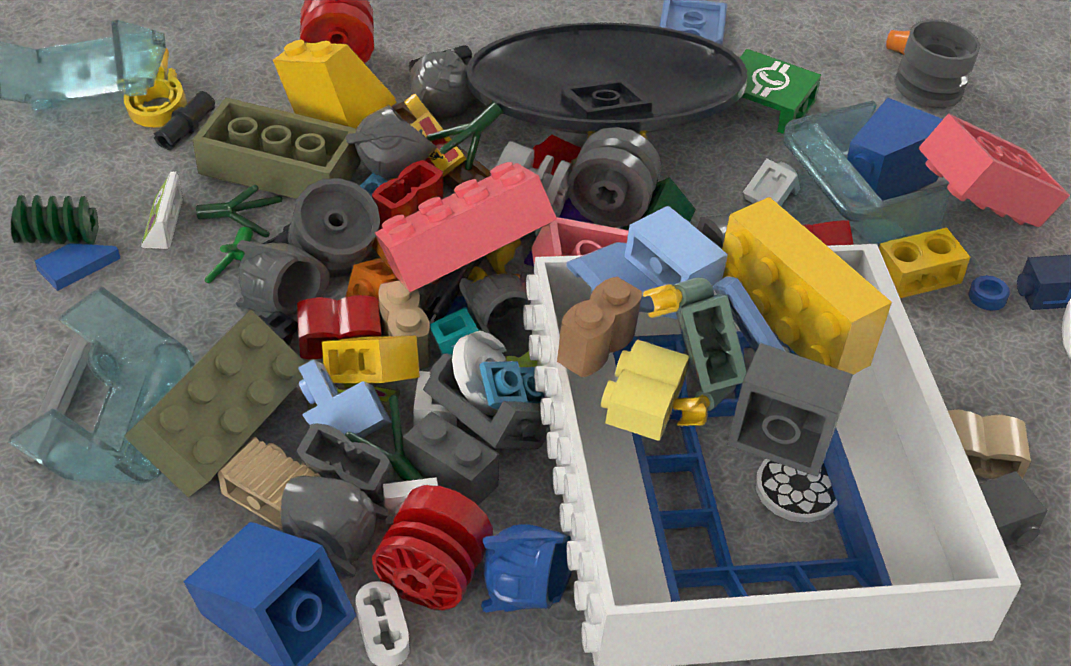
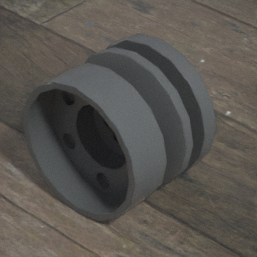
M929 19L914 24L894 80L897 89L908 99L925 106L944 108L956 105L962 100L969 80V73L973 70L981 45L978 38L968 29L945 20Z

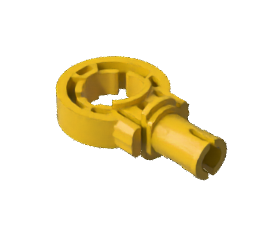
M154 45L147 49V65L143 67L144 79L141 72H137L135 82L127 88L124 94V104L129 117L133 122L145 127H163L172 118L171 115L174 110L187 104V99L183 87L178 80L177 73L173 68H168L169 51L162 45H157L156 55H154ZM155 98H168L170 104L166 101L160 106H142L145 101L148 102Z

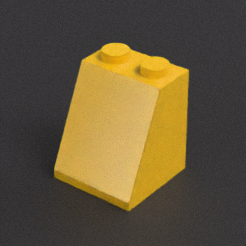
M297 40L287 44L284 47V52L273 59L294 114L357 129L362 120L371 113L387 105L392 107L397 103L394 95L347 44H331L330 41L305 43L303 40Z

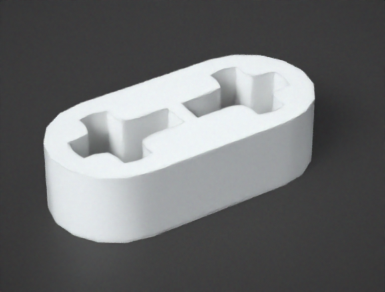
M376 581L365 584L356 595V611L367 655L376 666H398L407 659L409 654V632L398 594L394 587L385 582ZM379 599L380 603L384 605V616H376L375 609L371 605L372 600ZM388 631L391 642L395 643L394 649L386 650L385 646L381 644V632Z

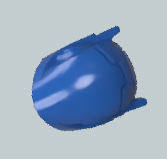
M519 524L508 527L495 536L484 537L483 543L486 547L483 571L490 599L482 601V610L487 613L499 610L509 612L533 608L549 609L553 603L560 602L573 571L569 570L567 562V542L571 541V536L539 526Z

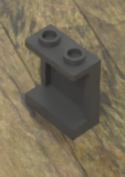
M443 354L432 366L430 377L423 391L494 448L539 449L547 438V433L550 432V426L542 424L541 403L503 401L496 415L483 414L469 403L462 394L454 376L453 354Z

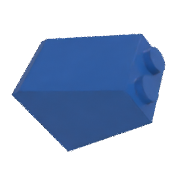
M887 97L850 142L838 197L852 204L873 210L935 183L939 176L934 174L925 165L928 159L918 148L943 119Z
M251 521L183 581L204 617L271 666H307L357 616L322 545Z

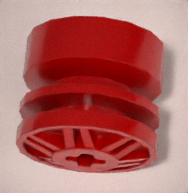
M423 485L414 488L405 498L393 519V525L385 533L382 542L372 556L373 569L379 580L394 587L398 596L404 600L432 610L443 611L454 608L462 600L467 585L474 577V569L480 564L485 555L486 547L484 546L483 538L493 536V526L487 514L475 502L457 491L433 485Z

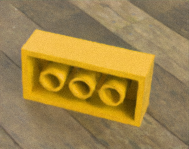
M767 197L731 213L722 250L728 254L723 278L729 276L739 279L770 329L799 356L853 375L871 366L892 302L772 198Z

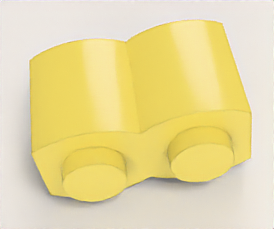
M636 340L630 352L623 350L615 371V376L618 377L617 382L608 381L601 400V407L608 409L605 424L660 441L670 418L673 403L679 397L685 381L690 356L640 340Z

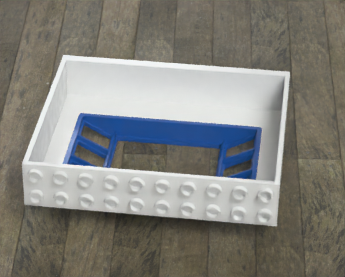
M877 244L827 246L892 302L871 366L852 376L832 440L823 461L838 503L834 508L833 514L848 558L734 566L731 560L695 426H680L687 454L646 456L641 435L605 424L608 409L601 407V400L608 381L617 382L618 377L615 376V371L622 351L630 352L636 340H640L683 354L686 349L678 319L663 316L651 318L648 313L639 312L636 332L632 341L624 348L609 353L607 362L600 370L592 375L580 377L558 363L557 355L561 323L565 313L577 303L590 300L591 287L581 277L577 278L566 267L567 261L583 255L535 257L534 274L527 275L526 278L527 298L531 300L530 305H524L523 308L525 330H532V335L529 336V355L531 360H537L538 366H535L534 374L535 388L537 392H543L544 394L540 404L541 420L543 425L550 426L551 431L547 433V453L549 459H556L557 467L553 469L554 491L556 495L562 494L564 503L560 504V524L562 531H569L571 541L567 542V562L569 570H577L579 580L574 583L575 606L577 611L584 610L586 622L582 623V644L585 653L592 652L594 666H678L992 641L1021 583ZM734 321L744 360V348L752 347ZM774 333L780 344L788 347L789 353L798 355ZM686 377L678 398H688ZM742 383L736 384L734 389L735 399H724L714 409L707 411V417L734 416ZM672 409L669 419L680 421L682 410ZM690 471L693 474L702 509L659 511L650 473ZM706 527L717 567L673 570L663 529ZM853 575L863 588L817 591L809 579ZM788 581L797 593L748 596L741 584ZM719 585L725 589L729 598L681 601L678 588Z

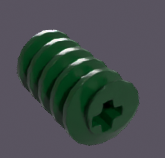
M24 195L18 196L11 216V235L14 243H18L21 239L25 243H34L38 239L43 244H49L52 239L56 244H64L67 239L72 244H80L83 239L87 244L94 245L99 228L98 214L96 208L89 207L87 197L81 196L78 207H74L71 196H65L63 206L59 207L56 196L49 197L47 206H43L41 196L39 195L34 196L31 206H28Z

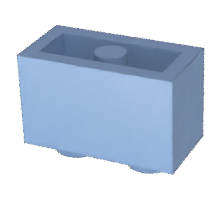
M666 206L630 224L624 257L658 286L674 285L693 278H704L711 283L713 288V284L723 278L728 254L670 206Z

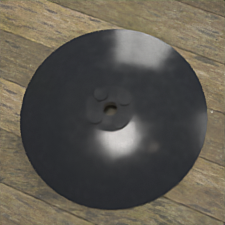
M574 23L527 30L488 44L470 59L467 66V84L472 94L486 106L495 102L503 110L504 113L502 114L549 129L592 135L601 129L619 127L643 134L696 122L731 107L742 97L746 90L747 69L743 61L728 48L691 33L642 24Z

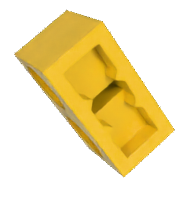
M947 227L890 240L879 245L880 253L900 299L961 284L970 260L969 254Z
M416 335L357 337L322 342L324 366L333 383H360L362 381L367 383H386L420 377Z

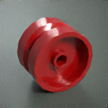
M368 0L304 1L300 11V40H303L305 43L330 41L331 44H347L364 64L369 61L374 50L373 8Z

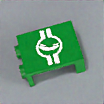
M746 49L739 57L747 69V86L742 98L781 111L777 132L790 136L815 103L821 74Z

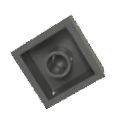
M760 343L742 383L727 445L818 477L853 374Z

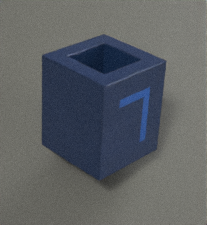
M1071 255L1027 258L1023 272L1017 278V289L1020 296H1025L1031 310L1067 307L1071 299Z

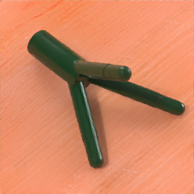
M492 102L471 123L427 135L426 138L429 141L457 135L440 148V153L446 154L473 134L465 164V169L469 171L472 169L482 132L504 112L495 102Z
M254 184L229 202L197 205L196 215L199 220L229 217L244 227L250 228L253 232L267 238L270 236L269 231L236 212L280 203L283 199L281 196H274L243 202L258 191L259 187Z
M392 395L389 398L395 453L393 455L351 431L345 433V436L352 443H365L384 453L394 471L403 481L425 479L406 458L403 451V434L397 396Z

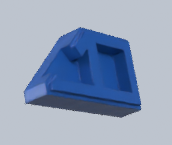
M69 243L35 260L39 273L59 291L121 258L119 249L116 246Z

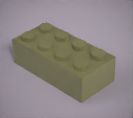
M225 97L193 138L197 171L200 175L248 187L255 184L260 190L298 199V196L308 185L322 179L340 178L350 181L361 164V158L358 155L355 144L347 143L346 135L356 133L357 129Z
M250 309L124 437L187 497H190L214 477L303 379L298 367L306 363Z

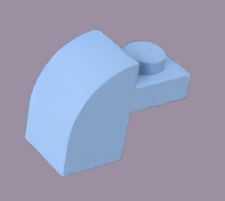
M313 359L298 367L304 378L299 382L304 396L310 404L315 402L317 404L315 408L302 414L310 425L315 423L325 424L338 429L344 435L346 432L351 431L363 438L392 423L373 385L362 381L339 394L324 364Z

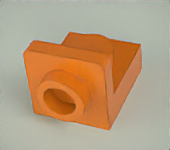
M381 258L353 265L345 297L356 295L372 296L378 298L379 304L378 293L380 285L399 281V279Z

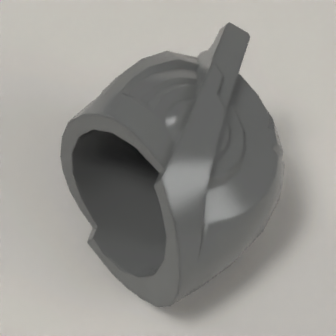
M447 49L446 52L426 54L411 68L409 75L411 94L417 95L434 118L447 119L459 116L467 111L472 104L475 96L467 84V66L455 52Z
M390 105L368 115L358 125L356 133L346 135L347 143L355 144L358 155L367 168L375 175L387 179L398 178L404 168L417 161H425L437 149L426 137L404 121Z
M244 240L237 244V248L245 252L239 267V284L243 298L236 302L238 307L253 308L254 311L273 313L281 311L284 314H297L298 302L309 298H320L328 287L330 275L326 266L294 245L286 243L260 244Z
M522 272L520 278L514 274H493L485 276L482 280L479 279L474 283H469L467 278H462L459 286L467 303L468 313L476 324L478 331L490 333L498 339L507 350L502 353L504 356L520 358L529 352V336L532 335V330H525L523 320L524 305H530L531 300L527 298L526 291L527 273Z
M297 476L292 478L286 484L282 494L281 523L283 532L322 545L333 568L349 578L354 577L356 569L351 564L358 560L359 555H362L370 544L375 532L377 518L385 520L389 515L388 510L373 503L363 491H360V488L344 480L317 476Z

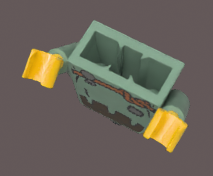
M693 278L674 285L667 284L651 288L643 292V297L651 296L654 302V311L648 313L649 317L654 318L676 312L686 353L690 356L689 364L701 388L694 398L675 399L673 409L682 410L681 420L677 423L678 426L704 425L707 421V411H711L734 391L736 384L743 383L747 373L727 295H714L712 285L708 280Z

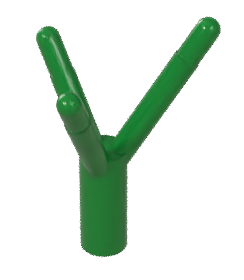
M241 227L233 244H226L220 247L221 252L228 254L205 277L206 283H211L234 259L242 260L245 252L239 250L237 244L241 240L251 242L253 231L250 228Z

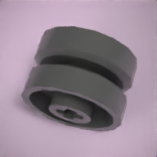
M619 127L606 128L590 135L582 146L577 162L574 164L568 177V194L571 203L581 215L596 224L619 227L638 221L648 209L652 193L660 177L661 162L658 152L648 139L632 130Z
M340 178L317 181L308 185L298 196L288 232V243L319 260L328 269L330 278L346 276L352 273L353 265L366 262L376 238L375 232L378 231L380 224L378 206L371 195L356 183Z

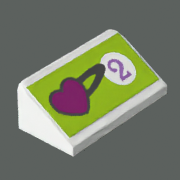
M170 172L155 196L141 244L142 248L168 249L171 246L183 201L177 172Z

